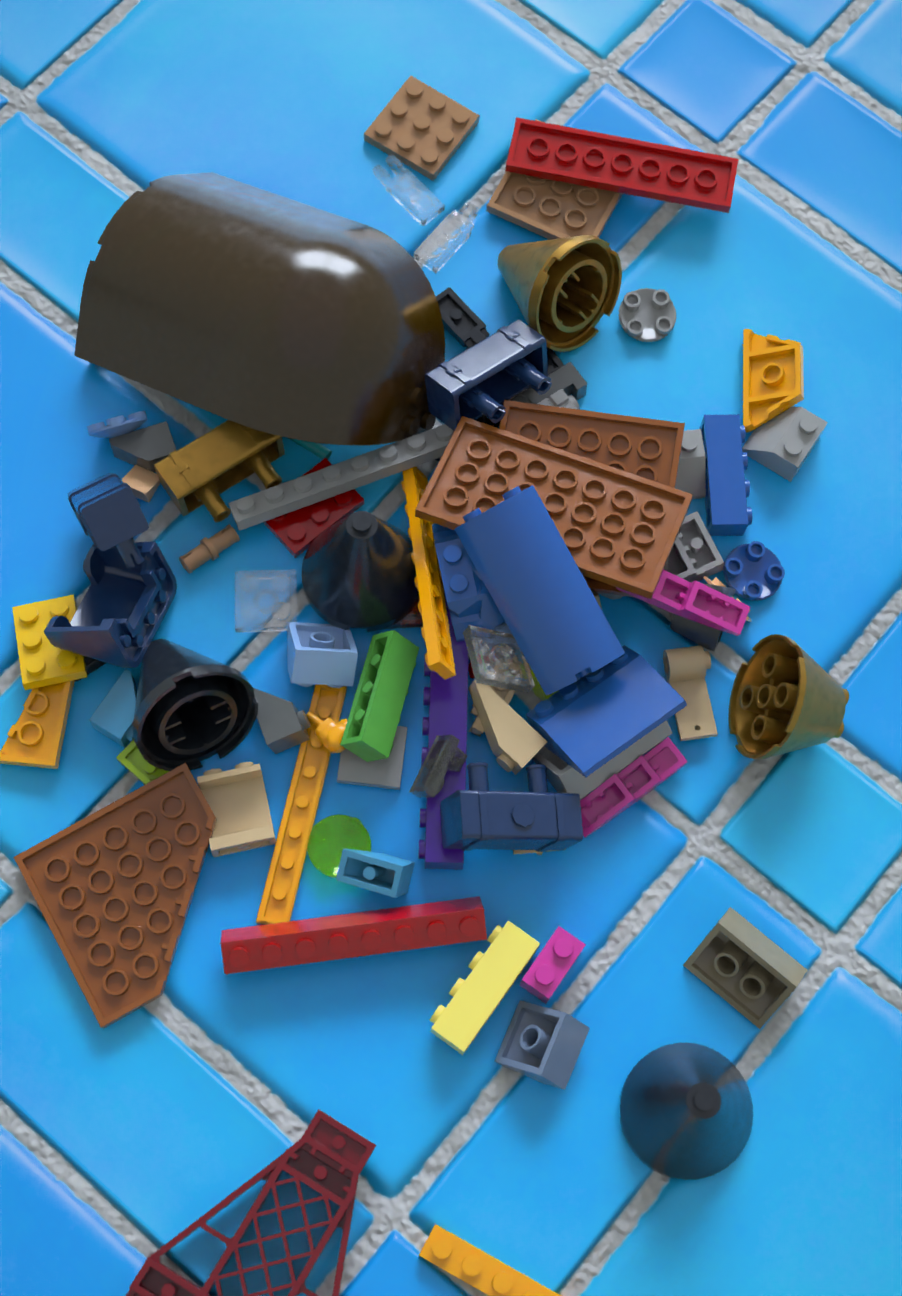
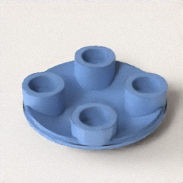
M145 411L129 414V420H126V417L123 415L106 420L107 426H105L104 422L87 426L89 436L114 438L133 432L148 420Z

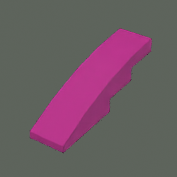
M666 570L662 572L652 599L616 588L656 607L736 636L741 634L750 610V606L696 580L689 582Z
M669 737L644 756L641 755L621 772L611 776L580 801L583 836L585 838L689 763Z

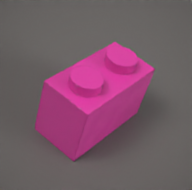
M558 926L522 978L520 986L547 1004L586 944Z

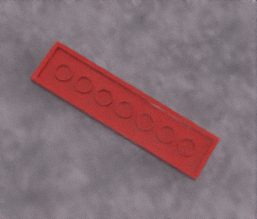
M516 117L505 171L729 213L739 159Z

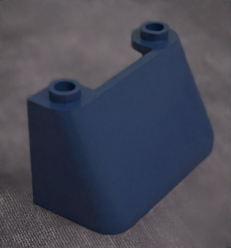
M156 541L135 542L141 555L144 557V561L138 565L132 554H130L135 566L126 569L116 546L101 551L93 544L83 562L84 572L89 578L91 585L70 622L64 616H55L49 621L44 630V634L54 647L122 668L138 667L168 611L177 589L176 578Z

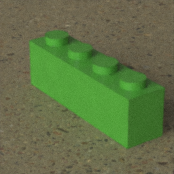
M395 630L372 636L340 744L366 762L389 758L397 726L401 719L404 701L408 694L411 676L416 666L419 647Z

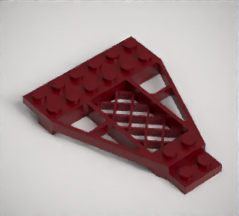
M318 1109L299 1141L159 1250L148 1256L131 1283L130 1290L126 1296H212L210 1292L215 1284L218 1296H223L220 1279L235 1275L240 1276L244 1296H260L269 1293V1296H274L273 1292L290 1287L292 1289L288 1296H297L300 1293H304L307 1296H319L309 1290L305 1282L336 1228L340 1227L343 1230L332 1293V1296H339L359 1175L376 1145ZM283 1171L293 1176V1178L278 1181ZM261 1180L267 1181L232 1238L226 1237L207 1224L210 1219ZM300 1181L323 1196L304 1200ZM296 1182L300 1202L280 1207L276 1187ZM272 1191L276 1208L259 1212ZM325 1200L329 1220L309 1225L305 1205ZM329 1200L340 1206L334 1218L332 1217ZM301 1206L305 1227L285 1231L281 1211ZM277 1212L281 1233L262 1238L258 1217ZM254 1221L257 1239L240 1243ZM329 1225L314 1249L310 1229ZM200 1227L226 1244V1250L203 1287H198L161 1262V1258ZM306 1231L310 1252L291 1256L287 1235ZM282 1237L287 1258L267 1263L263 1242ZM258 1243L262 1264L243 1269L239 1248ZM235 1252L238 1271L222 1274ZM311 1256L296 1280L292 1260ZM288 1262L292 1283L272 1288L268 1267ZM263 1268L268 1289L248 1294L244 1273Z

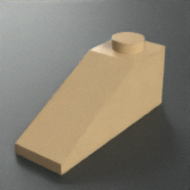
M478 676L469 686L468 690L492 753L497 757V763L504 770L512 771L516 775L547 741Z

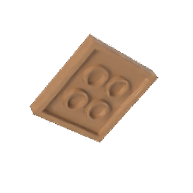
M410 75L365 131L364 140L434 181L477 126L480 115Z

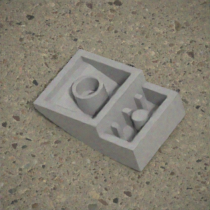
M698 511L685 516L664 570L687 581H700L704 579V576L709 577L722 571L724 561Z

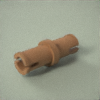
M228 524L209 539L205 537L200 540V545L185 555L180 556L179 561L183 568L191 574L210 559L214 561L219 558V553L240 541V538L235 529Z

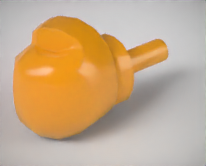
M312 711L306 714L308 719L317 726L315 735L331 753H341L346 749L340 744L347 719L335 722L328 717L325 721H322Z

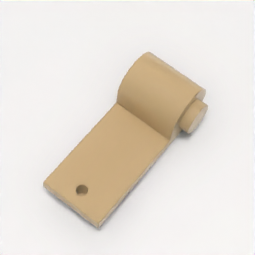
M701 645L664 650L663 663L667 682L687 703L686 707L674 714L680 741L716 737L718 732L705 681L706 671L711 669L709 651H704Z

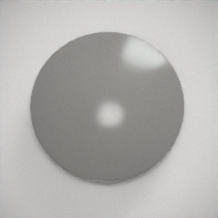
M642 288L628 292L625 295L619 308V321L623 330L632 338L642 342H654L666 337L672 331L676 322V309L667 291L663 289Z

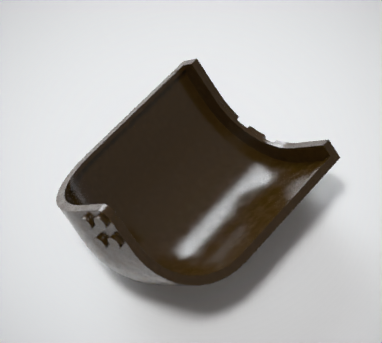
M213 172L175 174L155 179L150 182V187L143 192L136 191L130 196L107 224L98 240L101 248L96 260H90L81 296L74 356L235 423L287 438L334 445H380L401 441L433 428L436 417L428 409L425 374L437 368L440 363L445 361V335L442 316L437 298L423 270L404 247L393 238L368 225Z

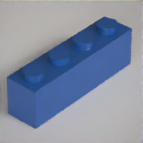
M740 414L704 415L699 428L701 429L705 451V511L707 530L710 536H743L747 526L752 524V509L747 507L746 498L750 495V482L745 480L744 470H747L748 456L747 452L742 451V443L745 442L746 436L745 426L740 425Z

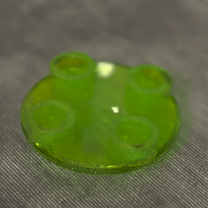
M331 815L316 823L309 834L307 842L308 855L314 867L324 875L333 878L337 877L343 849L371 852V840L368 831L359 819L347 815Z

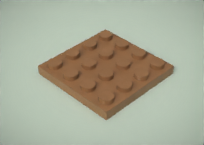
M506 171L489 200L486 211L549 240L581 235H592L599 238L623 193Z

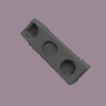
M569 362L548 375L552 380L550 381L552 385L545 394L539 395L534 389L529 387L510 401L537 404L545 398H549L550 395L560 389H563L567 396L572 395L576 400H579L586 395L587 382L573 364Z

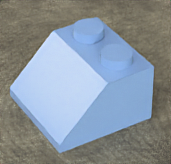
M288 622L287 669L291 683L304 687L312 686L313 684L327 685L332 688L353 686L358 651L350 627L349 630H345L332 624Z

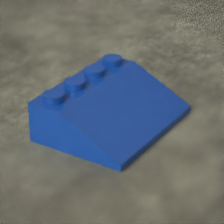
M625 645L622 646L625 654L593 673L590 672L579 678L578 681L560 689L548 699L536 704L531 711L525 714L531 727L547 741L544 746L585 778L687 706L686 701L640 654Z

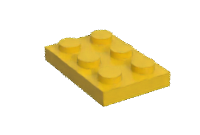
M74 595L12 607L21 678L25 690L87 677L85 657L54 647L44 634L49 621L55 616H64L69 622L71 621L77 610Z

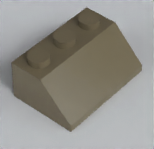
M732 907L726 911L683 964L684 967L759 1029L797 988L808 971Z

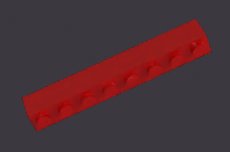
M480 896L227 929L222 930L220 943L224 973L232 974L486 940L487 933L484 907Z

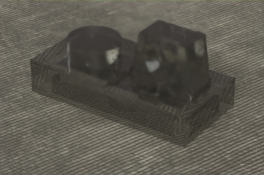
M453 735L436 736L409 792L419 798L435 797L444 786V776L447 770L452 772L461 771L467 755L457 747L460 742L458 738Z

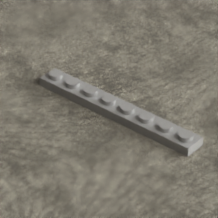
M444 424L228 503L231 513L240 531L442 457L454 431Z

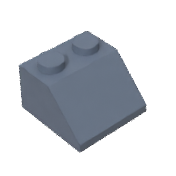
M519 1001L495 1062L538 1082L565 1090L590 1028L568 1013Z

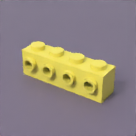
M509 920L503 928L500 925L495 927L487 939L491 943L484 954L478 951L468 966L472 970L466 980L462 978L457 980L449 992L453 996L446 1008L440 1005L429 1020L434 1024L431 1027V1033L461 1055L466 1052L539 948L540 943Z

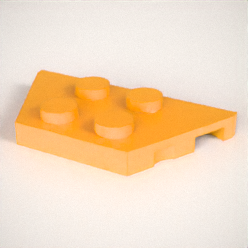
M743 329V425L747 433L804 400L803 347L800 342L789 339L781 340L777 336L767 334L765 337L754 334L751 329Z

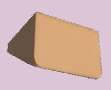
M135 465L121 480L131 487L135 497L148 503L160 484L156 473L138 465Z

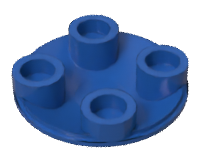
M753 541L734 548L726 557L723 567L724 578L729 588L736 589V595L751 601H760L771 597L779 589L785 575V570L777 556L759 541Z

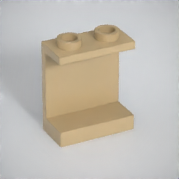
M243 762L235 765V769L227 771L211 769L203 773L204 776L197 777L200 790L217 819L212 837L209 838L213 857L276 844L260 763L254 765L253 762Z

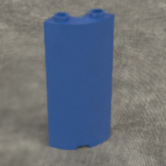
M532 485L521 491L520 487L517 486L502 495L504 498L503 502L483 513L478 508L463 516L465 523L455 528V531L547 696L578 681L579 678L590 672L593 673L625 654L536 489Z

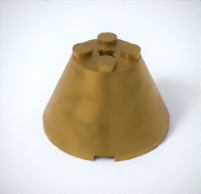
M774 634L760 640L752 648L756 652L748 663L742 662L731 691L729 729L730 734L736 735L738 742L735 746L736 749L745 757L760 760L822 744L832 738H839L844 730L843 718L845 707L849 700L847 689H843L793 639Z

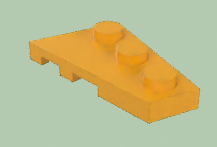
M75 680L32 689L23 705V712L16 724L12 725L7 733L9 737L0 751V764L58 769Z

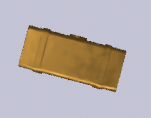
M227 420L181 449L169 453V456L154 464L160 483L183 516L205 505L213 520L220 522L231 514L230 508L227 507L220 497V494L254 473L259 477L265 489L281 484L282 478L275 471L271 463L285 455L282 436L259 431Z

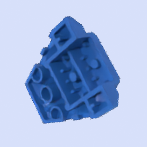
M433 524L434 543L456 641L460 642L491 634L496 631L495 628L505 622L456 531Z

